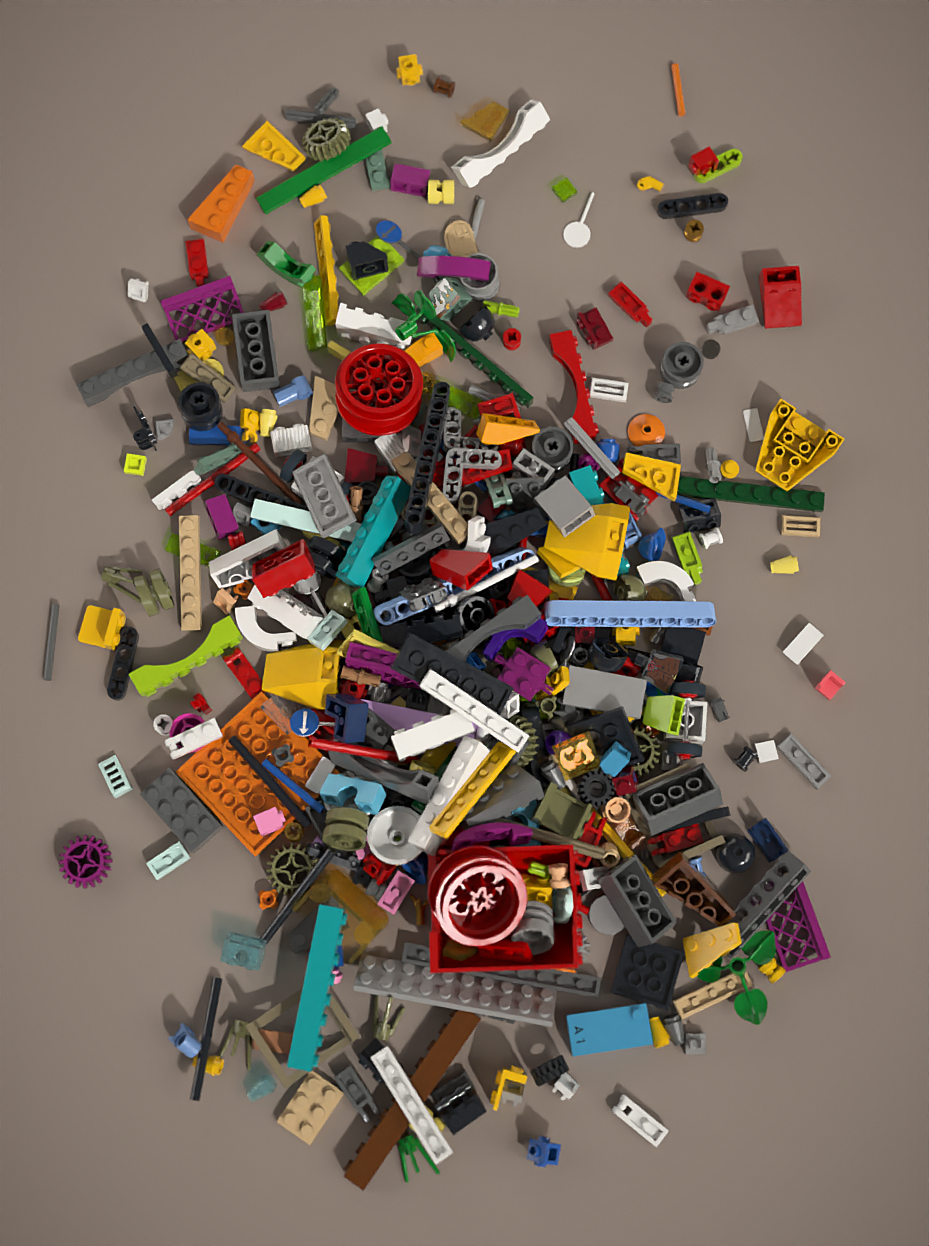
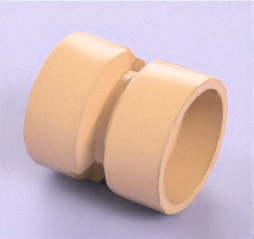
M611 796L612 799L600 806L601 816L607 818V821L624 822L630 815V805L621 797Z

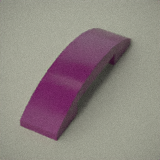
M456 256L419 257L416 276L435 278V276L467 277L470 280L489 281L491 262Z
M488 823L474 826L455 837L452 852L467 846H473L474 842L508 839L510 846L529 844L533 831L530 828L511 823Z

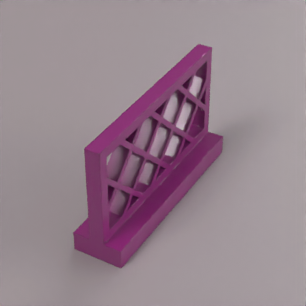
M231 276L161 300L175 340L179 339L177 331L180 326L189 330L186 337L180 338L182 343L187 341L192 331L195 332L194 334L198 332L193 329L197 319L206 323L204 331L208 334L233 325V318L228 316L232 307L238 309L240 313H244ZM232 290L234 297L231 303L221 299L224 292ZM212 297L217 300L214 309L204 305L208 298ZM220 302L229 305L226 314L216 311ZM196 304L200 306L196 315L187 312L189 305ZM202 308L212 312L208 321L199 317ZM175 310L182 312L179 322L171 319L169 312ZM215 313L224 317L219 325L211 323ZM185 314L195 318L191 327L181 323Z
M350 642L345 658L346 667L357 668V670L364 669L365 672L381 675L380 682L408 689L422 690L418 682L390 668L398 653Z
M803 881L794 890L796 897L793 903L784 901V903L791 906L787 916L776 911L774 912L785 918L781 929L772 926L771 919L774 913L767 920L770 931H773L774 934V929L779 931L777 937L775 934V945L786 972L831 958ZM796 900L798 901L799 907L794 905ZM793 907L802 912L803 916L799 923L788 918ZM803 919L806 923V926L801 924ZM787 920L798 925L794 935L783 931ZM800 926L809 931L810 935L806 942L795 937ZM781 932L792 937L788 948L779 945L778 938ZM810 938L813 942V945L809 944ZM794 939L805 944L800 955L789 950ZM807 945L815 949L818 957L808 959L802 956ZM781 948L784 949V950H786L784 956H783V953H782ZM788 952L799 957L796 964L787 967L785 962Z

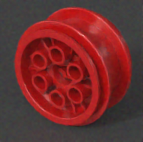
M370 344L357 348L343 359L336 373L335 397L338 411L347 424L365 434L384 436L405 429L417 417L422 404L423 377L418 364L407 352L392 345ZM349 389H358L353 392L349 391ZM393 397L399 400L400 402L396 403ZM371 402H373V405H375V408H374V407H370Z
M473 845L452 852L439 863L429 882L428 901L441 928L450 938L464 945L484 946L500 941L516 928L526 910L527 889L521 874L506 855L492 847ZM491 872L488 877H484L485 874ZM505 879V883L496 884L498 881ZM491 903L496 905L492 910L490 909ZM468 911H469V912H470V919H465V918H466V915H467V913H468Z

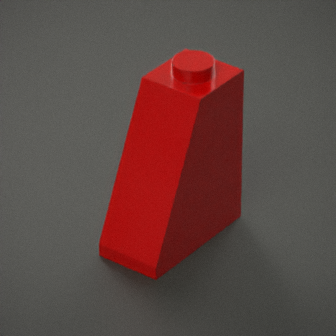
M442 549L430 559L434 576L466 591L493 569L491 556L486 552Z

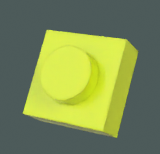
M127 453L124 473L144 476L146 456Z

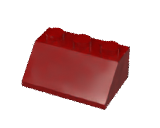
M304 539L252 564V580L263 598L267 596L272 597L279 590L290 588L296 582L302 579H309L315 573V564Z

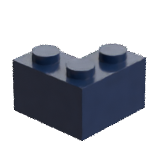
M347 693L327 694L325 714L335 718L333 738L343 743L364 742L369 703Z

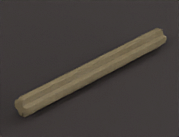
M504 818L495 820V823H511L532 829L531 839L550 845L573 844L574 850H578V853L597 859H602L605 853V849L599 846Z

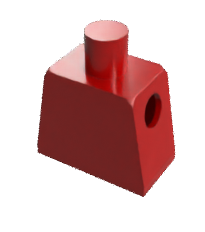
M519 570L507 599L513 602L520 596L523 598L528 595L538 608L550 596L553 590L526 572Z

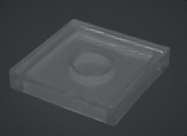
M277 695L272 696L260 707L287 735L292 732L290 727L291 716L300 709H312Z

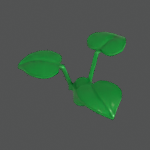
M417 290L414 294V301L421 309L417 314L415 306L408 296L404 293L399 294L391 304L402 311L408 319L395 328L397 336L404 341L410 336L414 339L417 336L434 333L443 346V352L452 362L456 355V347L447 332L432 329L416 333L418 329L416 321L423 313L429 319H433L436 316V311L431 301L425 297L421 290Z
M769 930L756 932L742 947V952L749 956L748 958L735 957L730 961V964L721 966L723 959L720 956L712 962L710 967L702 969L696 976L702 981L714 982L720 978V970L728 968L733 975L740 976L745 993L737 995L734 1001V1008L739 1017L754 1025H759L764 1020L768 1002L765 994L760 989H752L749 992L743 975L747 970L746 962L751 959L758 965H765L773 960L776 953L775 934Z

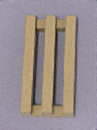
M783 515L781 519V535L820 537L821 517ZM786 522H814L816 525L787 524ZM786 528L816 530V532L786 530Z

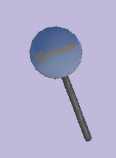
M381 221L377 224L375 232L380 240L389 244L399 243L419 260L420 256L400 240L402 231L397 224L391 221Z

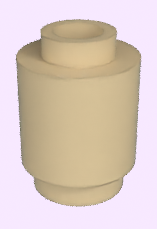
M611 842L603 843L600 846L605 849L604 856L600 859L602 865L608 868L616 866L620 861L616 845Z

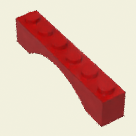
M572 330L550 334L549 343L552 356L568 372L576 390L577 403L572 418L594 441L599 431L597 423H594L592 418L594 416L593 405H589L588 401L590 399L589 388H585L584 381H586L585 371L581 370L580 364H582L581 354L577 353L576 347H578L576 335L573 336ZM571 434L573 445L579 444L578 440Z

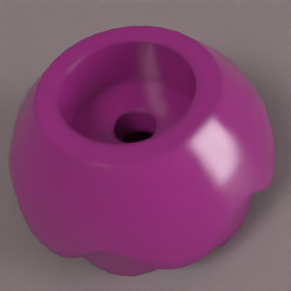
M589 453L583 454L577 461L579 469L591 465L592 470L597 471L600 466Z

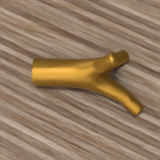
M411 894L409 897L415 906L417 925H425L424 910L429 901L425 900L422 904L420 899L417 900Z

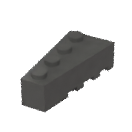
M516 763L511 764L493 780L461 820L460 826L467 830L474 826L495 823V820L500 817L506 818L512 815L511 812L519 807L523 809L529 806L530 801L536 798L538 800L544 798L540 781Z

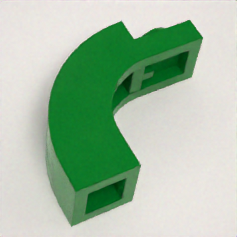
M267 241L256 254L276 274L299 287L309 282L316 271L312 264L301 263L293 259L276 242Z

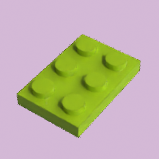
M378 236L368 244L387 254L389 272L353 281L348 260L339 267V271L362 296L367 294L404 263V258L389 243L380 240Z

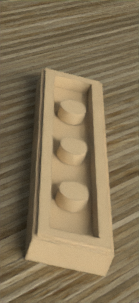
M746 971L743 976L747 987L750 988L753 984ZM730 973L672 1002L679 1017L684 1019L743 991L744 987L740 976Z

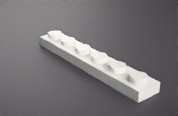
M431 669L419 685L517 752L520 751L529 737L528 734Z
M387 1046L371 1057L372 1061L434 1163L438 1164L454 1152L391 1049Z

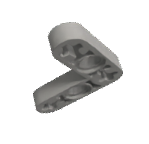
M454 407L448 408L443 432V450L446 453L453 448L468 449L466 447L468 444L473 445L475 449H479V446H481L483 450H488V448L490 450H498V444L486 445L479 438L461 436V412ZM452 428L455 429L457 432L450 433L447 429Z
M453 448L449 450L446 455L443 495L451 504L459 501L463 468L497 469L502 464L500 453L495 450ZM454 454H457L459 457L456 459L457 467L453 466L454 463L451 458L454 457ZM471 455H478V462H469V457ZM482 455H485V459H492V456H495L497 460L493 464L490 460H484L485 463L483 464ZM455 471L459 474L456 480L448 478L451 472ZM450 485H454L453 489L456 495H453V498H450L448 495L451 492Z

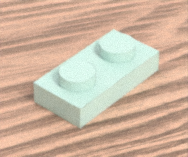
M331 610L307 639L311 644L324 651L348 621L340 614Z
M179 841L146 864L156 880H159L191 857Z

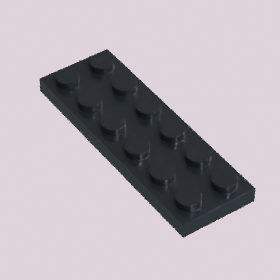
M410 632L390 667L419 684L431 669L499 716L514 690V687Z

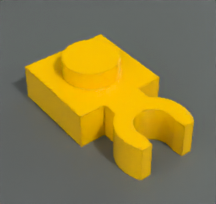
M247 408L241 409L240 428L245 429L242 434V441H247L249 439L248 436H250L251 443L257 442L258 436L256 431L260 430L259 413L261 412Z

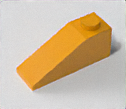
M431 333L417 340L405 352L416 361L420 368L443 355V346L436 335Z
M482 413L476 434L483 444L499 445L539 433L540 428L534 420Z

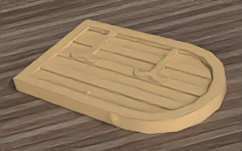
M454 221L446 228L444 233L445 243L451 256L468 257L471 254L479 253L474 232L466 221Z

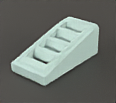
M116 755L98 764L114 798H118L133 790ZM115 762V766L107 770L105 769V766ZM116 769L119 771L111 776L108 775V773ZM121 775V779L114 783L112 782V779ZM124 782L125 785L118 789L115 788V786Z

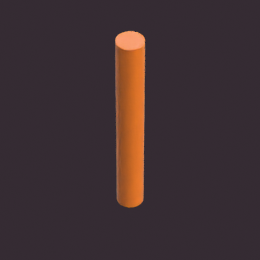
M675 63L671 67L678 115L684 116L685 107L679 65Z

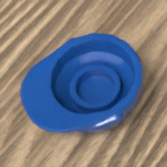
M659 528L657 532L645 535L639 542V553L649 562L659 561L666 540L663 528Z
M422 851L411 862L401 864L407 875L418 884L426 883L428 871V856Z

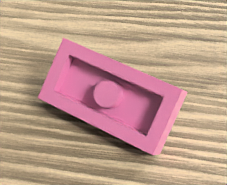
M397 871L377 905L395 915L415 880Z

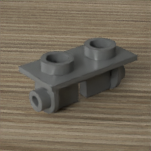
M620 481L619 483L622 486H616L613 490L615 496L624 503L629 498L632 500L628 506L636 514L643 515L646 512L644 507L652 506L649 503L650 499L643 493L639 495L634 490L636 487L629 481Z

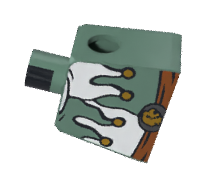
M435 276L432 280L436 286L429 292L430 300L435 308L436 316L440 320L451 321L472 300V297L456 278Z

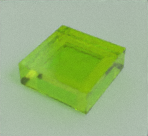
M567 177L552 187V191L562 203L577 194L576 188Z

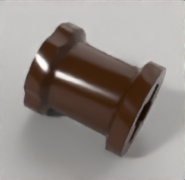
M437 77L433 93L437 94L439 92L451 98L456 83L453 81L450 83Z

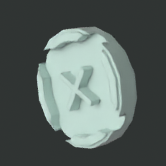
M570 886L557 888L552 891V911L555 915L553 920L558 924H566L571 917L573 909V896Z

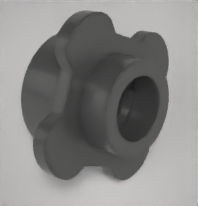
M284 744L283 747L272 750L277 766L282 767L283 764L294 761L289 745Z

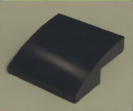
M667 627L661 651L681 656L685 662L698 664L706 632L688 627Z

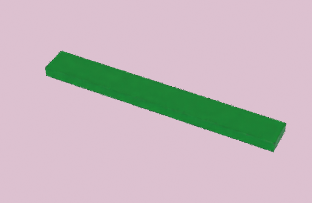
M382 126L346 146V150L341 151V155H336L335 158L332 157L328 161L324 159L322 162H318L258 196L256 199L265 215L309 191L313 186L320 185L392 144L391 139Z

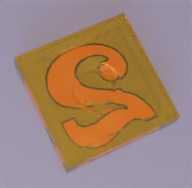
M588 731L552 746L565 781L600 767V760Z

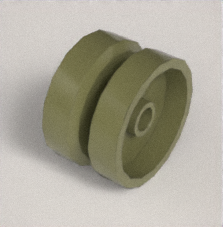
M160 568L150 571L151 584L143 574L134 578L137 592L149 617L159 614L160 609L157 601H159L164 610L175 607L171 589Z
M345 807L333 808L327 811L326 827L322 837L326 845L345 851H357L366 846L367 834L365 832L369 826L367 814Z

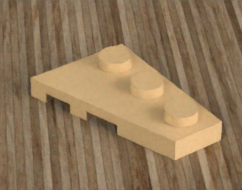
M315 376L309 433L327 441L340 414L336 405V388L334 383Z

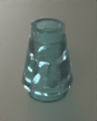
M270 1074L262 1075L246 1092V1095L251 1102H254L274 1092L277 1083Z

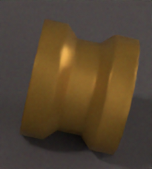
M696 219L690 220L686 224L684 231L686 240L689 242L699 241L704 231L703 223Z

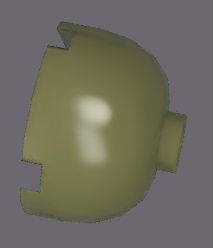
M630 574L618 575L619 577H617L613 585V595H618V601H645L648 591L640 578Z
M339 580L337 581L338 584L329 588L326 594V606L329 608V611L333 610L346 619L352 618L357 613L351 594L359 588L352 587Z
M543 639L538 644L535 643L530 648L528 654L549 666L551 670L546 677H552L559 666L550 647L544 645L548 643L547 640Z

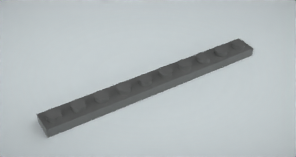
M405 942L401 962L430 967V947ZM554 969L459 972L596 998L599 996L601 984L600 977Z

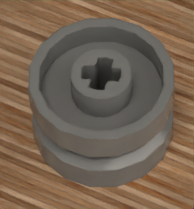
M689 342L672 344L667 348L661 361L660 374L664 382L674 385L675 389L691 387L697 382L703 369V355L695 345Z
M559 427L541 429L533 439L531 454L555 469L554 473L563 471L569 465L573 453L571 436Z

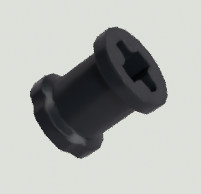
M745 746L743 748L744 751L737 759L733 760V763L742 771L747 772V767L754 759L758 758V755Z

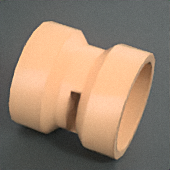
M556 863L548 866L549 873L552 876L550 879V886L552 888L570 886V878L567 876L569 872L568 864Z

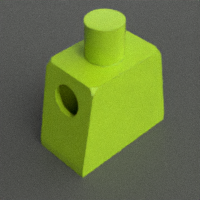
M673 695L649 697L647 704L642 706L641 716L644 717L643 724L678 736L685 699Z

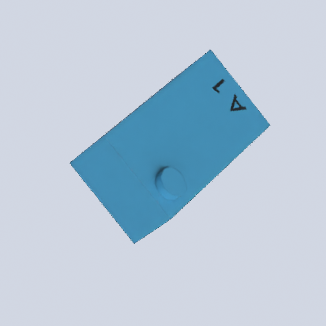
M646 1003L565 1015L571 1055L573 1057L653 1045Z

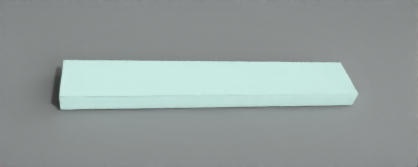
M259 499L254 500L251 518L320 534L309 511ZM353 522L328 537L353 542L361 524Z

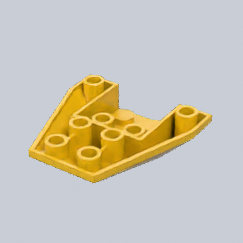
M780 398L769 416L755 472L785 491H789L830 459L845 438L830 429L826 432L796 413L795 410L797 408Z
M613 503L591 505L595 516L565 538L549 520L544 548L596 577L616 581L627 531L630 507Z
M333 639L324 651L309 643L267 654L262 690L317 710H325L326 695L339 694L337 681L340 658L343 657L338 655L337 652L345 640Z

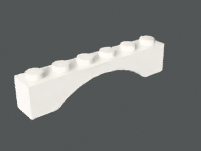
M530 100L519 109L511 130L495 148L481 155L464 156L451 167L461 185L469 188L476 186L482 177L490 174L495 166L503 163L508 155L516 152L522 143L530 140L535 132L545 127L550 118L541 102Z
M464 735L408 840L418 850L434 856L439 848L443 837L432 833L429 826L490 752L480 741Z

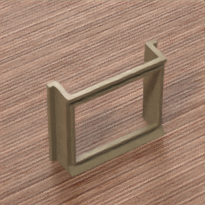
M688 763L639 784L637 785V791L690 769ZM633 793L626 794L623 798L630 805V814L647 850L650 851V857L655 868L660 869L674 856L663 860L661 854L651 855L653 850L658 849L657 844L648 845L647 840L653 838V836H651L635 809ZM712 821L703 822L710 840L683 851L682 854L687 859L725 843L723 836H718Z
M303 988L245 1026L285 1089L309 1071L298 1069L287 1077L258 1030L299 1003ZM333 995L330 1006H326V1009L341 1030L344 1038L320 1054L318 1065L360 1037Z

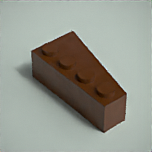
M681 851L651 876L655 887L667 892L668 895L683 902L690 909L692 908L699 912L700 915L719 927L724 926L736 916L733 906Z

